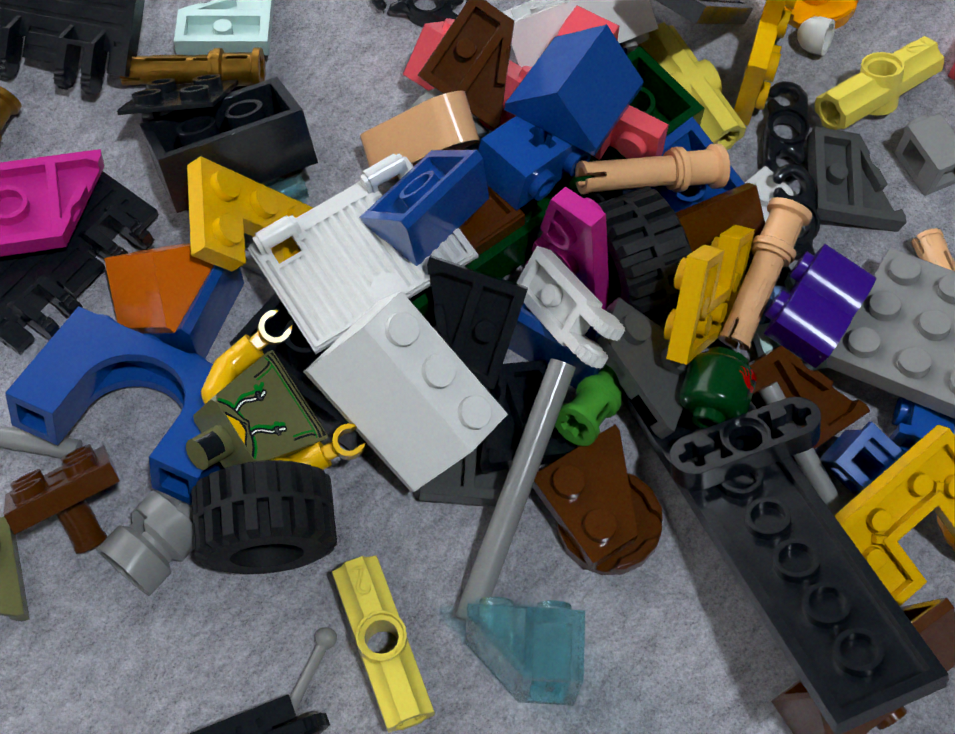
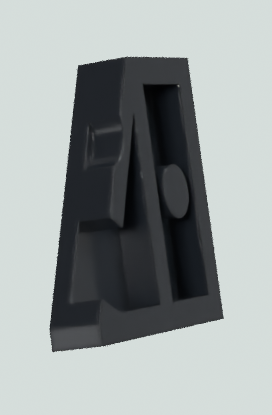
M546 360L502 365L495 389H491L490 394L508 415L483 440L480 461L482 473L510 469L548 367ZM554 426L541 464L553 463L577 448L576 444L566 440L559 433L556 426Z

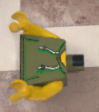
M279 310L266 312L261 317L258 331L250 337L245 334L214 361L201 389V396L205 405L193 415L194 422L201 433L186 443L187 455L198 469L205 470L219 461L226 468L247 462L282 460L304 463L324 470L332 466L331 460L336 457L344 460H353L362 454L365 444L351 451L342 449L338 444V440L342 435L357 429L355 424L347 423L339 426L333 433L332 442L326 445L321 443L328 438V435L274 351L271 350L266 354L263 353L262 349L266 345L280 344L291 334L292 326L280 337H272L266 333L265 322L276 315Z

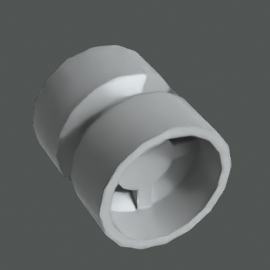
M151 491L130 513L132 524L129 527L119 525L96 548L119 573L148 596L171 574L169 563L172 560L183 561L195 548L193 523L167 499L154 491Z

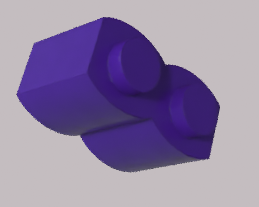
M826 244L815 255L808 251L802 255L789 274V277L796 281L790 292L787 293L782 289L764 314L771 319L764 334L814 368H817L836 348L877 279Z

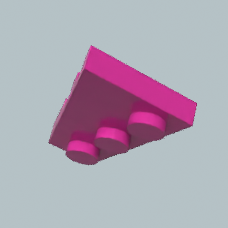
M564 187L550 200L540 226L543 233L534 242L531 251L534 252L537 246L550 249L603 304L601 308L606 310L610 305L606 213L594 200L582 198L569 188Z

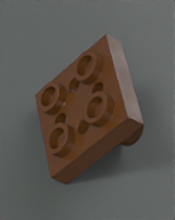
M90 444L82 446L61 458L63 466L43 475L40 469H37L13 481L10 484L13 491L5 494L4 517L14 535L56 514L73 544L76 554L86 552L101 544L107 538V535L99 525L86 498L120 482L114 463L104 445L93 450Z

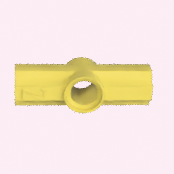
M665 22L658 24L659 29L648 32L650 38L638 44V47L641 46L705 108L700 127L714 144H722L726 150L732 148L739 139L744 137L746 126L722 94L721 79L716 68L706 59L698 61L673 25L668 26Z
M926 36L912 41L894 53L876 52L869 54L862 59L859 73L816 97L815 112L819 115L823 127L834 130L845 129L867 115L880 116L890 114L897 109L900 95L942 71L945 57L940 53L937 42Z
M377 555L371 557L361 556L344 562L341 567L332 571V576L386 729L390 733L421 724L424 720L434 716L435 712L410 647L406 626L399 617ZM385 631L396 636L398 642L394 649L388 653H375L367 646L369 639L378 632Z

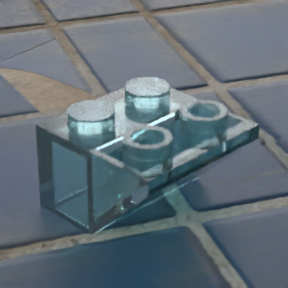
M485 597L479 600V604L468 603L465 644L517 702L574 706L584 681L585 610H572L570 603L557 600L541 601L537 603V608L514 606L513 600L503 597Z

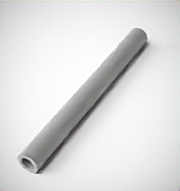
M550 359L455 614L459 618L478 625L482 624L576 369L568 363L556 359Z

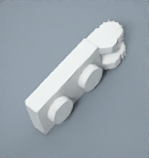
M537 246L516 282L528 287L523 303L562 346H567L573 354L577 355L580 361L596 369L603 368L608 360V355L598 343L586 337L585 334L590 326H593V329L603 337L618 341L625 332V327L614 315L601 308L603 304L550 249Z

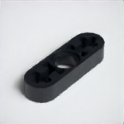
M789 397L678 439L670 450L672 478L676 484L684 489L699 491L813 448L820 439V409L815 403L806 398ZM751 436L758 439L761 444L754 450L740 451L730 443L737 437ZM719 447L721 449V455L720 450L715 451V448ZM695 458V460H696L699 464H700V463H705V464H704L703 466L696 467V465H695L692 461H689V462H686V461H687L688 459Z

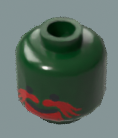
M714 347L706 353L697 355L690 361L680 391L679 402L684 410L692 415L691 421L696 426L705 429L748 412L757 383V376L748 365V359L741 353L728 348Z

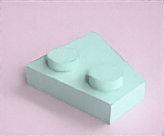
M212 0L208 3H197L178 9L174 34L176 55H208V52L214 48H222L225 53L252 52L255 47H261L264 55H269L274 0Z

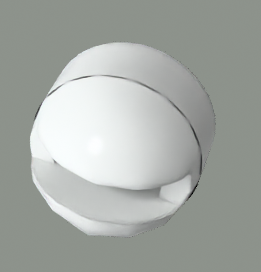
M815 16L804 21L797 31V40L801 47L810 53L824 56L833 39L835 20Z

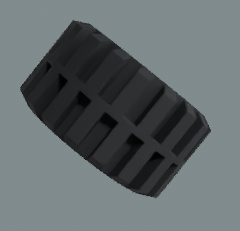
M647 186L599 203L598 205L606 213L610 304L616 299L621 298L650 320L669 314L673 308L676 309L680 290L674 288L677 267L683 257L687 258V255L692 253L688 238L676 213L658 191Z
M282 460L247 462L213 472L196 482V486L192 488L195 557L204 566L236 574L281 572L311 564L330 554L335 549L334 547L337 546L331 478L328 474H325L324 470L318 467Z

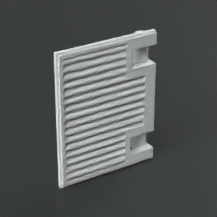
M393 153L362 171L363 174L359 176L360 181L299 217L295 218L293 215L288 217L286 215L256 232V236L252 238L253 243L247 248L315 354L331 346L378 300L402 291L410 299L431 286L427 268L429 257H426L421 264L415 266L394 247L370 230L359 218L382 197L378 189L379 185L395 176L400 180L414 167L406 156L402 157L400 153L397 155ZM459 228L454 230L453 234L449 235L447 240L442 242L431 253L432 256L462 266L479 257ZM292 237L301 251L279 264L271 248Z

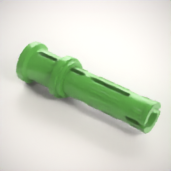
M605 363L596 375L585 377L577 386L575 398L570 403L563 404L555 426L559 433L573 444L580 446L591 445L599 436V426L606 418L614 416L620 409L621 395L624 389L619 383L616 372Z

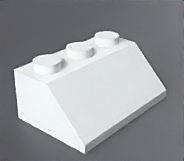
M531 0L503 11L505 15L515 22L512 48L521 67L534 66L552 40L557 37L565 20L577 5L619 25L618 42L622 43L624 48L645 42L650 38L648 32L659 29L649 0Z
M402 291L378 300L303 371L350 424L357 426L356 431L410 492H415L470 454L508 415Z

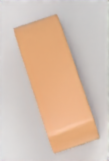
M453 91L428 99L360 135L369 167L393 153L395 155L400 153L402 157L406 156L411 164L415 166L431 150H459L479 142V136L465 91Z

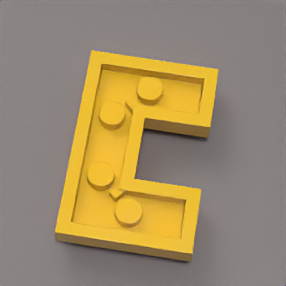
M766 0L734 107V111L746 126L749 125L754 108L764 109L771 87L770 82L774 80L781 58L780 51L782 47L774 45L776 37L784 38L792 12L785 10L784 7L794 9L796 0Z
M202 156L187 165L191 256L226 270L234 271L246 264L244 233L255 237L256 232L286 215L288 217L293 215L297 218L313 209V207ZM292 237L271 248L279 264L301 251Z
M734 225L721 233L720 237L716 236L711 246L703 245L687 255V258L683 257L674 278V288L680 290L676 309L673 308L669 313L664 328V339L669 340L666 359L687 365L719 338L718 336L725 325L744 280L755 229Z
M936 425L834 515L899 606L915 594L927 581L898 541L933 510L955 538V435L950 428Z

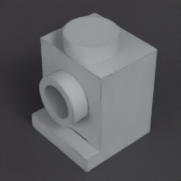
M941 113L931 117L925 114L913 119L905 126L904 134L894 153L922 194L926 196L955 184V129L950 127Z

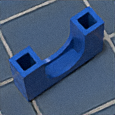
M78 306L5 392L12 426L58 446L86 409L102 395L125 387H147L161 391L175 400L182 411L149 456L152 488L192 505L191 491L196 486V482L213 472L224 469L220 461L205 470L198 469L191 462L186 451L187 441L201 433L194 422L193 415L205 405L202 400L201 389L213 364L198 354L187 353L163 343L154 335L142 334L121 325L107 315L96 314Z

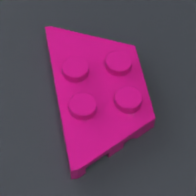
M101 149L0 162V257L67 246L105 167Z

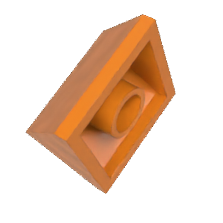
M190 243L163 246L104 258L117 323L142 334L175 333L214 264L191 256Z

